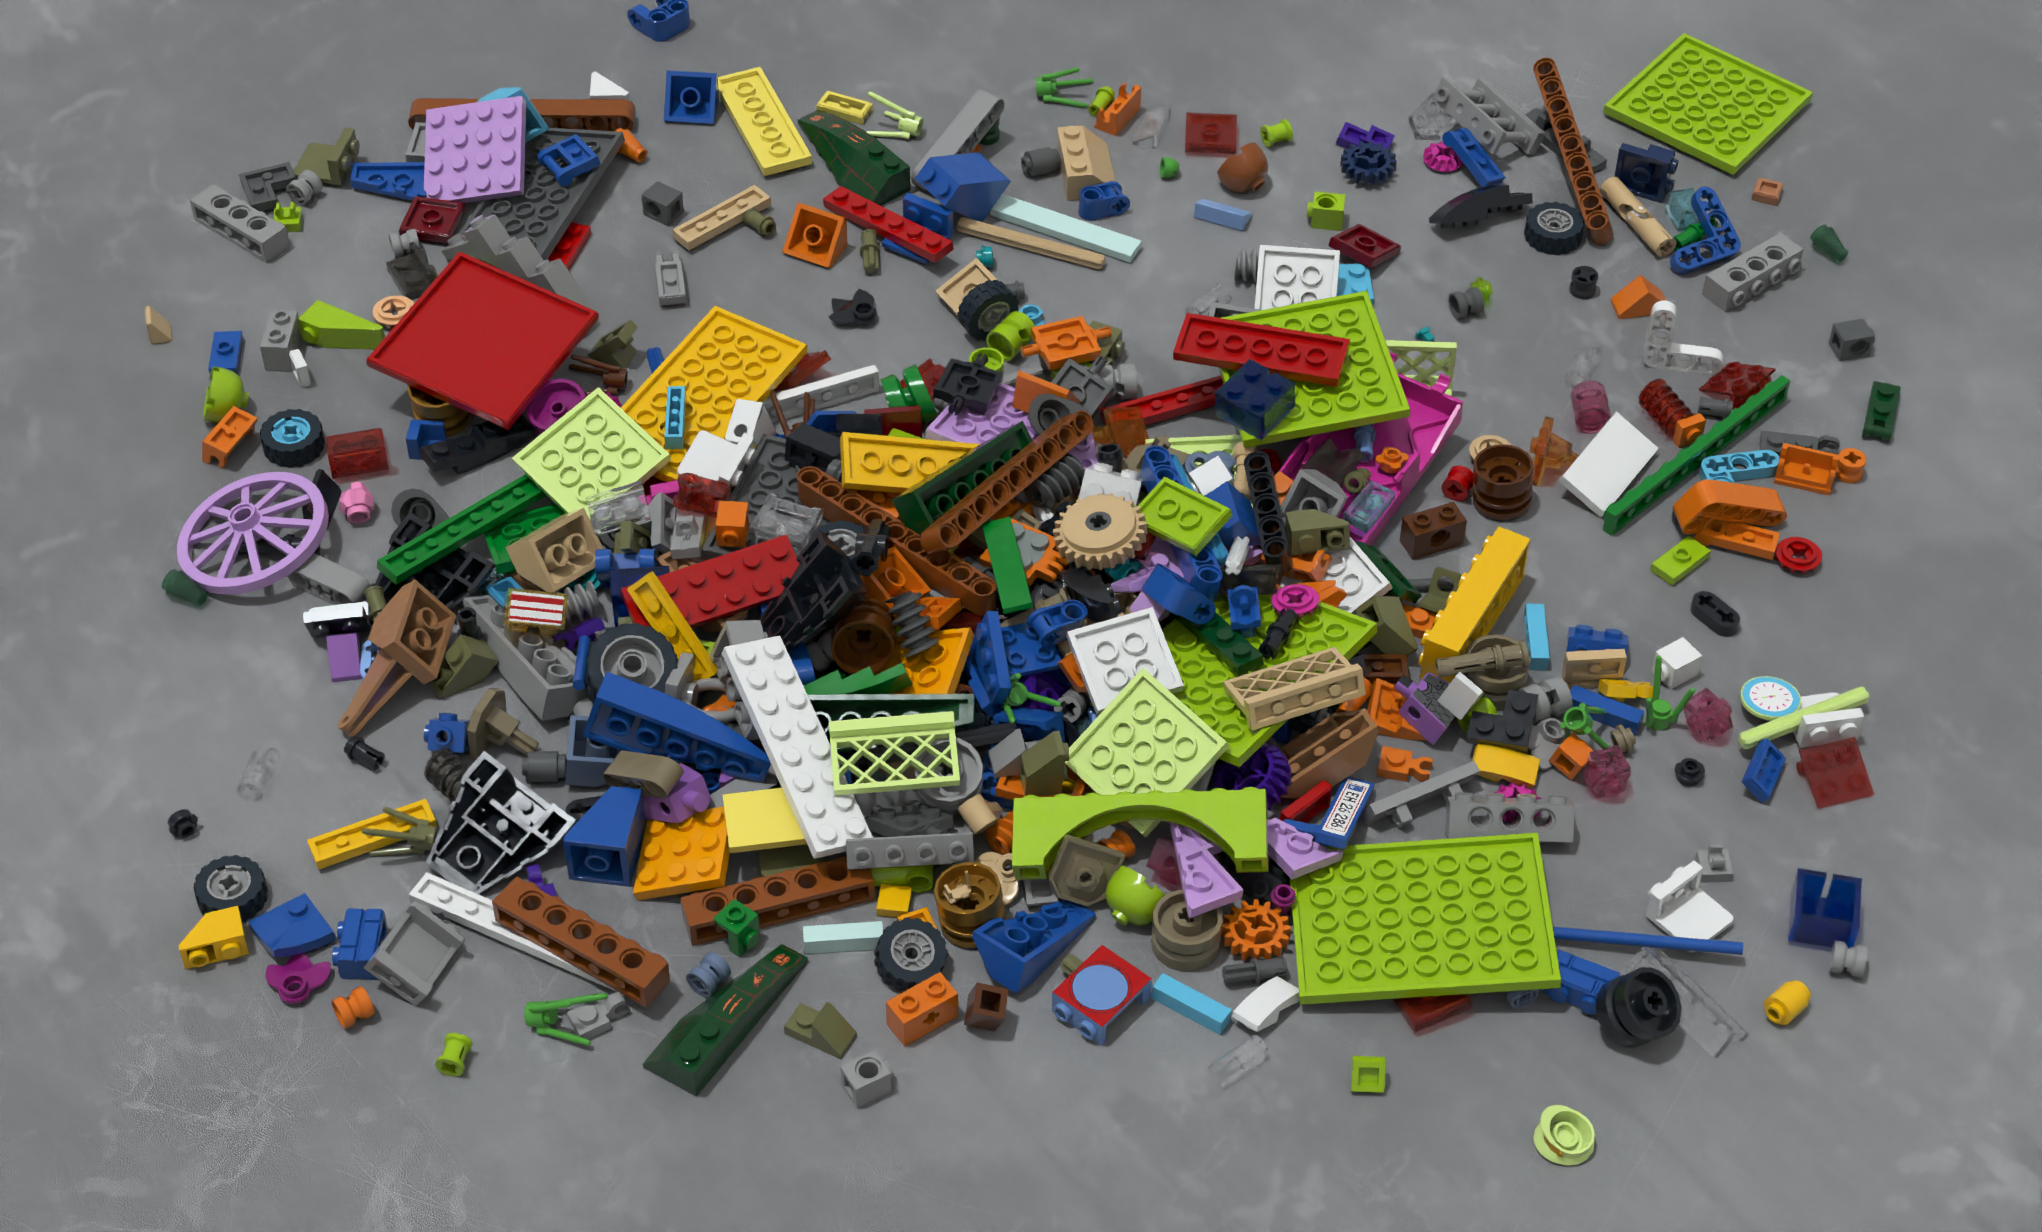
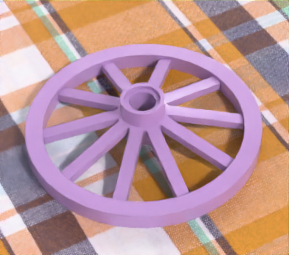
M267 472L242 478L216 491L190 515L178 538V562L187 578L195 586L207 592L215 594H242L262 589L290 575L315 552L328 526L329 514L327 504L316 485L297 474ZM273 488L255 505L251 503L252 492ZM286 489H292L304 494L268 507ZM241 497V503L234 506L231 510L222 508L229 502ZM309 503L313 504V519L271 517ZM211 516L228 520V522L199 532ZM266 527L309 530L300 544L293 548L266 529ZM223 534L193 562L192 551L194 544ZM263 538L287 556L269 568L262 570L256 541ZM231 541L217 577L201 572L200 569ZM244 542L247 546L253 574L228 578L240 546Z

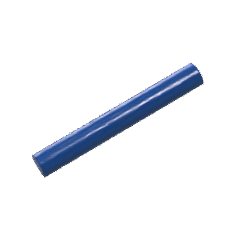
M585 635L581 636L578 642L573 687L576 690H582L585 687L586 661L589 656L591 643L590 638Z

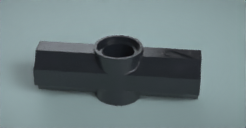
M873 519L869 525L865 526L863 533H857L853 568L861 576H871L872 572L878 570L881 561L886 562L890 527L881 519Z

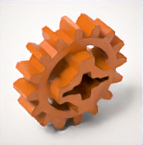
M1254 899L1253 905H1248L1245 900L1241 901V909L1232 906L1230 914L1224 915L1221 936L1224 937L1223 945L1225 947L1231 946V955L1241 953V961H1246L1248 957H1253L1257 960L1260 957L1271 959V954L1280 957L1282 955V948H1288L1291 934V926H1288V916H1281L1282 909L1280 907L1274 910L1270 909L1271 902L1269 901L1264 906L1259 905L1258 899Z

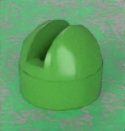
M1162 157L1159 168L1160 177H1175L1178 174L1179 163L1173 158Z

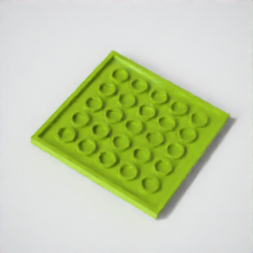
M1683 33L1604 105L1603 113L1734 175L1811 101L1813 92Z
M1367 291L1222 317L1223 319L1350 339V348L1338 387L1219 368L1244 448L1410 417L1409 404Z

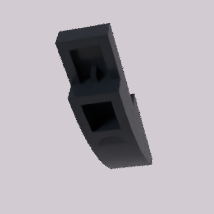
M1495 184L1483 186L1448 201L1429 217V223L1439 224V228H1454L1457 222H1462V226L1478 225V220L1488 219V213L1500 212V207L1507 206V210L1523 209V204L1533 203L1532 193L1525 192L1510 193L1509 185Z
M523 414L519 416L509 430L486 421L472 425L470 435L420 447V457L432 472L452 467L457 474L502 457L531 437L535 429Z
M1074 561L1067 565L1068 570L1060 573L1064 588L1067 590L1071 600H1078L1086 606L1087 618L1099 623L1116 618L1119 614L1123 613L1110 583L1104 584L1100 574L1093 576L1087 570V567L1081 566L1077 568Z

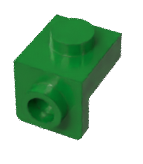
M732 900L714 917L715 924L728 932L729 950L736 956L740 957L758 943L760 939L758 914L739 901Z

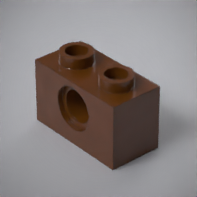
M1454 502L1402 517L1399 541L1412 560L1464 544L1467 520Z

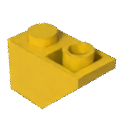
M238 906L206 913L178 946L185 969L202 967L206 964L227 959L231 960L249 954L244 925Z

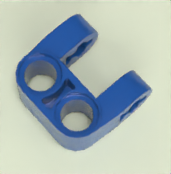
M656 0L658 7L653 10L638 4L627 12L632 26L657 42L669 40L690 26L689 4L686 0Z
M596 549L595 572L598 581L604 588L621 589L633 585L652 571L656 575L655 549H640L639 553H612L611 549Z
M1159 563L1156 564L1141 588L1166 610L1196 624H1206L1215 614L1216 607L1211 600L1197 592L1183 577ZM1198 606L1202 608L1201 611H1199V610L1196 611V609L1198 608Z

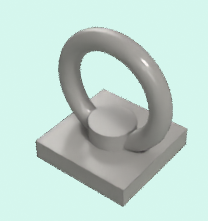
M683 652L677 662L678 668L672 670L665 683V694L697 708L696 703L699 692L707 690L726 692L727 682L720 681L718 678L693 681L694 654ZM734 707L719 712L705 711L697 708L721 723L737 720L734 715Z

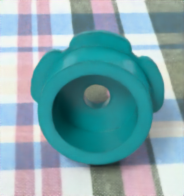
M981 245V250L976 251V258L986 268H993L992 246L984 247V245Z

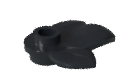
M858 289L853 296V300L832 298L834 313L829 316V319L837 324L847 325L855 323L866 326L872 324L877 319L874 298L865 290Z

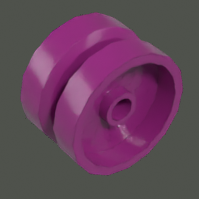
M560 378L548 381L527 406V416L538 436L585 399L586 395L580 385L572 380Z

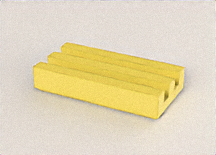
M826 91L816 105V108L844 120L862 125L864 118L867 119L869 113L873 111V103Z

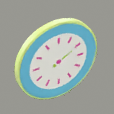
M1761 676L1752 678L1743 685L1740 693L1741 703L1748 712L1758 718L1769 721L1798 711L1801 706V697L1797 689L1790 683L1776 677Z

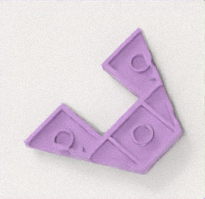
M1275 817L1272 820L1268 819V855L1291 879L1341 861L1343 855L1341 849L1338 848L1336 851H1333L1314 842V836L1299 832L1292 825ZM1169 822L1188 917L1193 918L1240 900L1243 894L1242 887L1213 857L1214 854L1220 853L1223 850L1204 835L1188 827Z

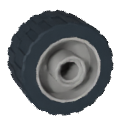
M638 623L619 624L617 627L607 629L605 633L600 634L596 638L595 643L589 649L585 686L589 700L594 704L606 672L665 693L667 679L672 670L678 668V658L674 652L673 645L661 632L659 633L650 626H643Z

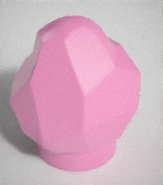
M351 483L349 489L340 496V512L347 515V520L350 523L360 524L368 521L370 513L374 510L373 495L363 483Z

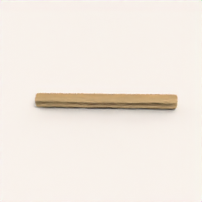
M960 217L957 223V231L1098 270H1101L1105 264V256L1100 253L966 217Z

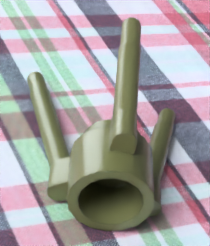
M388 807L383 808L384 813L417 825V827L411 826L409 833L369 828L362 829V833L366 835L408 840V845H413L410 847L373 850L369 852V856L410 853L425 854V850L431 851L436 834V826H429V820L418 819Z

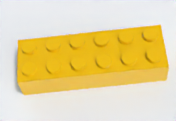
M1499 526L1493 536H1487L1481 554L1474 556L1470 571L1462 574L1457 591H1451L1446 602V608L1444 611H1438L1433 628L1431 630L1427 629L1422 637L1421 645L1424 646V650L1418 661V665L1421 666L1420 679H1423L1426 673H1432L1438 677L1435 665L1436 658L1466 654V649L1474 640L1490 633L1524 579L1530 538ZM1457 674L1443 676L1441 679L1451 683Z

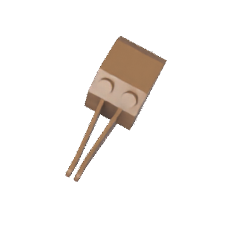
M413 580L402 586L374 620L368 640L378 647L379 651L348 709L338 723V728L341 731H345V734L349 737L355 736L411 676L424 685L438 676L456 615L418 581Z

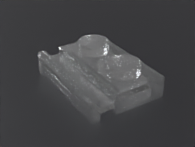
M641 480L586 497L592 528L596 536L621 529V522L633 521L638 524L651 520Z

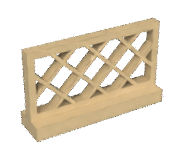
M1336 647L1223 681L1224 690L1246 715L1247 725L1252 731L1366 695L1363 669L1358 663L1351 665ZM1331 659L1334 660L1332 663L1324 662V661H1328V660H1331ZM1304 669L1305 671L1302 672V671H1295V670ZM1314 671H1322V672H1325V673H1324V674H1320V673H1313V672H1314ZM1270 678H1277L1276 680H1266ZM1286 680H1297L1295 683L1285 682ZM1257 689H1268V691H1258Z

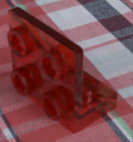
M382 428L326 437V449L332 479L389 470Z

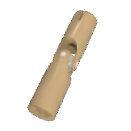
M1610 177L1603 182L1600 193L1658 257L1669 255L1676 247V240L1648 212L1618 177Z

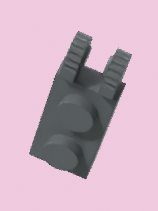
M1761 430L1760 450L1774 451L1779 457L1783 443L1839 455L1837 449L1840 447V441L1833 436L1823 435L1818 438Z

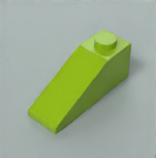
M320 300L312 304L298 318L302 339L323 348L376 349L385 338L383 326Z

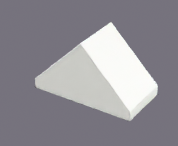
M596 71L591 73L590 99H624L630 101L628 91Z
M1459 672L1437 701L1461 720L1485 693Z

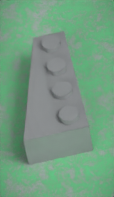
M760 620L726 621L709 656L712 663H719L721 669L717 670V675L720 681L727 682L726 696L729 702L735 701L736 703L734 715L744 738L747 740L760 739L722 656V652L726 646L768 638L766 632H763Z

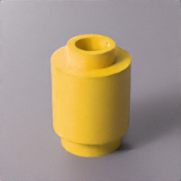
M1801 981L1785 982L1765 999V1013L1772 1022L1779 1025H1787L1807 1008L1811 999V993L1808 987Z

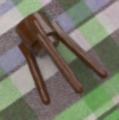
M575 354L570 356L573 360L598 367L569 365V368L573 370L602 375L603 385L608 386L606 389H601L605 394L610 392L611 395H617L618 390L625 391L628 379L627 369ZM594 390L585 391L586 397L588 393L591 394Z
M771 390L770 392L772 403L785 436H788L801 424H807L810 416L815 412V399H810L809 392H805L803 422L793 424L792 429L789 430L775 391Z

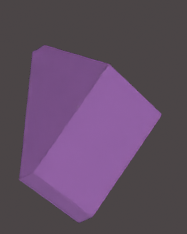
M360 632L327 636L332 682L362 679L360 673Z

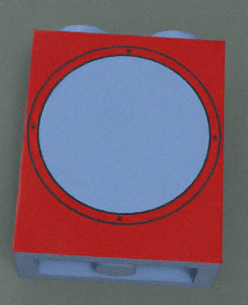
M1101 945L1052 992V1012H1054L1059 1020L1068 1022L1077 1028L1085 1038L1092 1039L1102 1046L1106 1042V1027L1133 1000L1144 1005L1151 998L1152 978Z

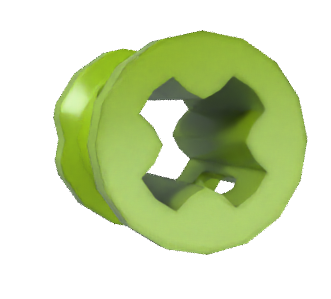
M1287 119L1281 120L1279 124L1272 126L1263 125L1260 128L1261 139L1266 147H1272L1274 143L1283 140L1289 142L1293 139L1292 126Z
M455 1032L446 1034L443 1053L435 1062L436 1069L447 1076L456 1077L462 1075L465 1069L464 1059L466 1054L472 1049L473 1042L466 1035Z

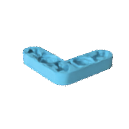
M1771 450L1709 456L1702 460L1699 476L1701 481L1711 479L1734 483V481L1772 477L1776 474L1780 457ZM1741 464L1744 465L1746 469H1736L1735 467H1733V465Z

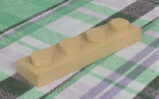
M753 185L672 229L673 238L686 249L691 250L744 221L743 217L748 209L753 208L760 212L771 206V197L756 185Z

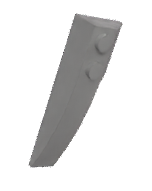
M490 595L465 597L463 599L465 607L473 608L476 611L477 625L482 631L481 640L488 643L497 657V668L516 693L541 720L568 717L573 712L576 703L588 698L586 686L582 690H576L573 687L576 656L566 647L559 649L554 646L553 638L547 634L540 636L533 631L534 625L507 623V613Z

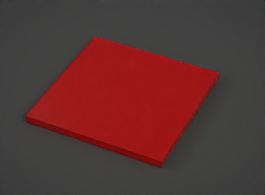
M459 251L366 359V363L372 369L509 430L596 323L599 315L597 311Z

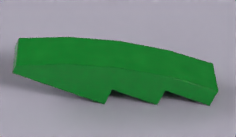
M1006 517L983 523L982 528L1003 613L1007 614L1032 608L1033 604L1011 518Z
M900 663L877 675L874 674L869 666L844 679L840 672L836 670L805 685L804 689L807 695L892 694L912 686L913 683L905 667Z

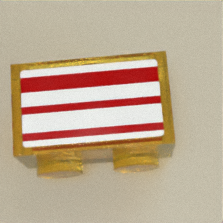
M507 588L505 591L502 625L509 626V631L527 633V628L539 629V634L556 636L557 631L565 629L568 594Z

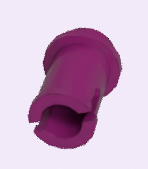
M1280 884L1273 888L1271 891V900L1273 902L1271 909L1274 910L1280 907L1282 909L1281 916L1289 917L1291 906L1296 900L1295 891L1286 884Z

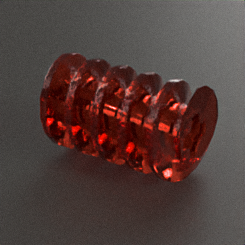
M1662 378L1649 382L1639 395L1638 402L1640 407L1646 411L1647 415L1657 423L1658 427L1669 438L1674 436L1677 421L1695 415L1691 413V409L1685 406L1684 401L1679 399L1677 393L1673 392L1672 388Z

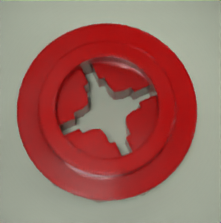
M1802 537L1783 539L1778 543L1775 551V560L1781 562V568H1790L1791 573L1795 570L1800 571L1803 575L1808 570L1814 572L1822 560L1820 548L1814 542Z

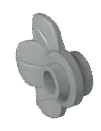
M1554 718L1542 720L1537 726H1533L1528 749L1531 756L1540 759L1539 770H1547L1553 766L1549 759L1566 740L1564 730L1560 727L1561 722Z

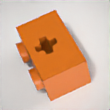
M941 972L886 1001L887 1026L904 1047L958 1017V993Z

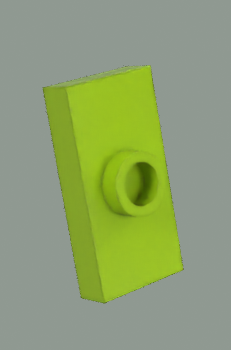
M1688 535L1651 564L1650 570L1673 586L1710 557L1711 550Z

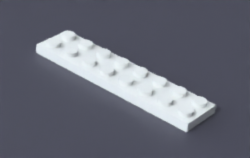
M775 636L724 647L722 656L813 858L816 859L845 852L846 839L873 838L854 795H834L831 745L781 637ZM845 775L840 778V785L848 784Z

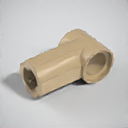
M981 794L970 798L957 809L974 835H978L995 825L1003 811L997 802L984 800Z

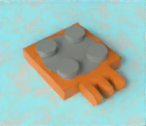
M1011 519L1028 587L1037 577L1053 583L1057 579V575H1060L1064 570L1063 567L1069 564L1066 561V557H1061L1058 552L1059 550L1056 549L1054 537ZM987 548L979 557L980 564L992 569Z

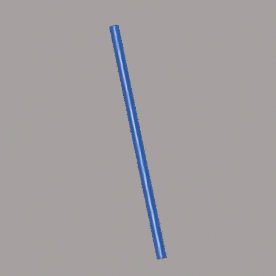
M1553 927L1555 940L1743 955V942Z

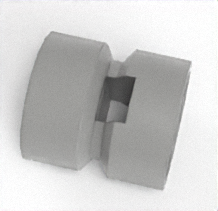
M1119 364L1116 369L1112 365H1105L1098 375L1115 390L1108 400H1113L1115 396H1118L1120 400L1136 399L1137 378L1135 364Z
M1553 676L1540 681L1539 684H1531L1518 689L1520 692L1539 694L1533 725L1550 718V716L1557 717L1563 715L1573 706L1571 692L1566 682L1560 676Z

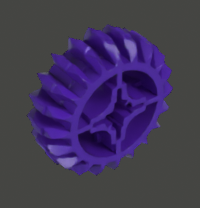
M1265 742L1240 767L1223 761L1222 765L1215 766L1216 774L1211 776L1213 784L1210 788L1242 790L1246 787H1256L1258 789H1266L1267 807L1272 812L1271 806L1275 803L1281 804L1280 797L1288 794L1287 787L1292 784L1291 775L1293 773L1286 756L1274 745L1270 746Z

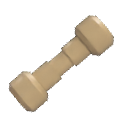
M1240 442L1233 448L1232 457L1236 460L1237 473L1232 485L1250 501L1251 496L1244 459L1248 454L1256 451L1254 446L1244 448L1243 443Z

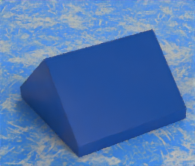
M667 70L664 122L715 124L720 102L717 73Z
M1226 481L1205 495V497L1230 508L1233 514L1218 531L1225 546H1232L1237 536L1242 539L1247 536L1250 539L1248 545H1261L1251 502L1242 493Z

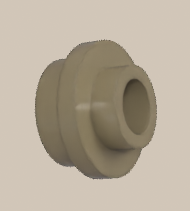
M1622 724L1617 725L1616 729L1610 732L1612 742L1619 754L1623 752L1629 754L1633 752L1632 745L1636 744L1635 737L1629 727L1625 729Z

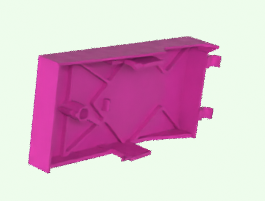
M1390 352L1393 363L1395 364L1397 354ZM1397 373L1410 407V417L1374 423L1376 439L1373 443V459L1371 461L1369 460V455L1368 462L1356 460L1354 430L1357 427L1303 437L1280 471L1294 481L1300 469H1315L1338 483L1348 497L1338 518L1349 522L1350 537L1355 543L1360 541L1372 546L1461 423L1463 401L1445 394L1450 385L1451 377L1440 373L1436 384L1429 387ZM1384 447H1393L1400 450L1401 453L1408 454V461L1403 462L1402 469L1397 473H1387L1380 468V464L1376 463L1375 458L1383 453ZM1358 468H1367L1372 475L1368 478L1371 479L1370 483L1366 485V488L1361 493L1353 494L1349 492L1344 484L1347 474L1356 471Z

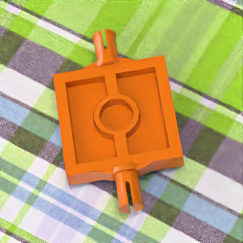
M1083 316L1031 327V337L1035 344L1021 346L1020 351L1023 358L1036 354L1040 355L1048 369L1054 370L1062 368L1069 358L1078 364L1095 360L1098 355H1101V348L1097 340L1112 337V332L1109 326L1094 330L1086 323Z

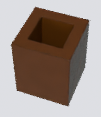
M977 982L968 994L964 1025L996 1031L1005 1019L1009 989Z

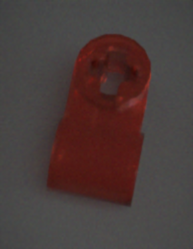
M682 473L677 479L679 488L678 493L673 497V504L683 511H692L716 518L719 501H729L731 489L722 481L700 477L693 473Z

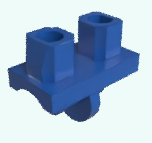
M1240 585L1234 589H1228L1231 629H1237V632L1244 638L1255 637V627H1261L1257 587Z

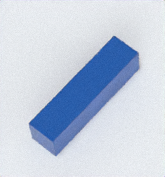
M1573 686L1570 691L1573 702L1572 707H1579L1580 703H1585L1587 706L1605 709V714L1588 713L1592 720L1615 729L1617 725L1622 724L1625 729L1629 727L1633 735L1636 736L1642 724L1645 711L1579 686Z

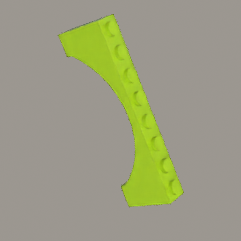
M1246 787L1242 790L1215 788L1211 791L1184 789L1179 792L1169 793L1153 790L1141 794L1124 791L1114 795L1088 793L1085 796L1057 794L1054 797L1026 795L1023 798H1014L1012 868L1016 880L1047 879V872L1055 861L1065 834L1082 839L1106 826L1140 819L1173 822L1204 835L1232 859L1236 865L1237 873L1269 872L1266 789H1258L1256 787Z

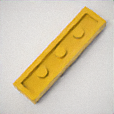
M653 571L627 588V591L651 627L657 632H661L671 642L678 659L682 652L694 654L693 681L711 678L717 674L718 667L715 663H712L708 652Z
M426 798L394 809L418 819L429 820V826H436L437 828L436 819ZM382 813L307 840V843L319 870L404 840L366 835L362 833L363 828L409 833L410 827H417V825Z

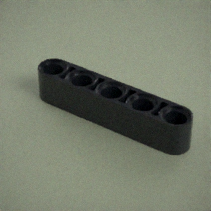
M1254 451L1244 459V467L1261 548L1269 572L1275 575H1283L1293 567V558L1275 476L1268 455L1262 451Z

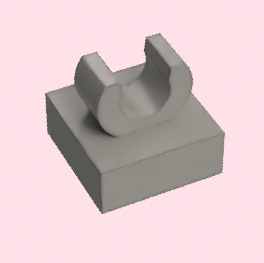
M1722 844L1709 845L1708 850H1697L1696 862L1703 867L1700 882H1732L1733 869L1728 849L1722 850Z

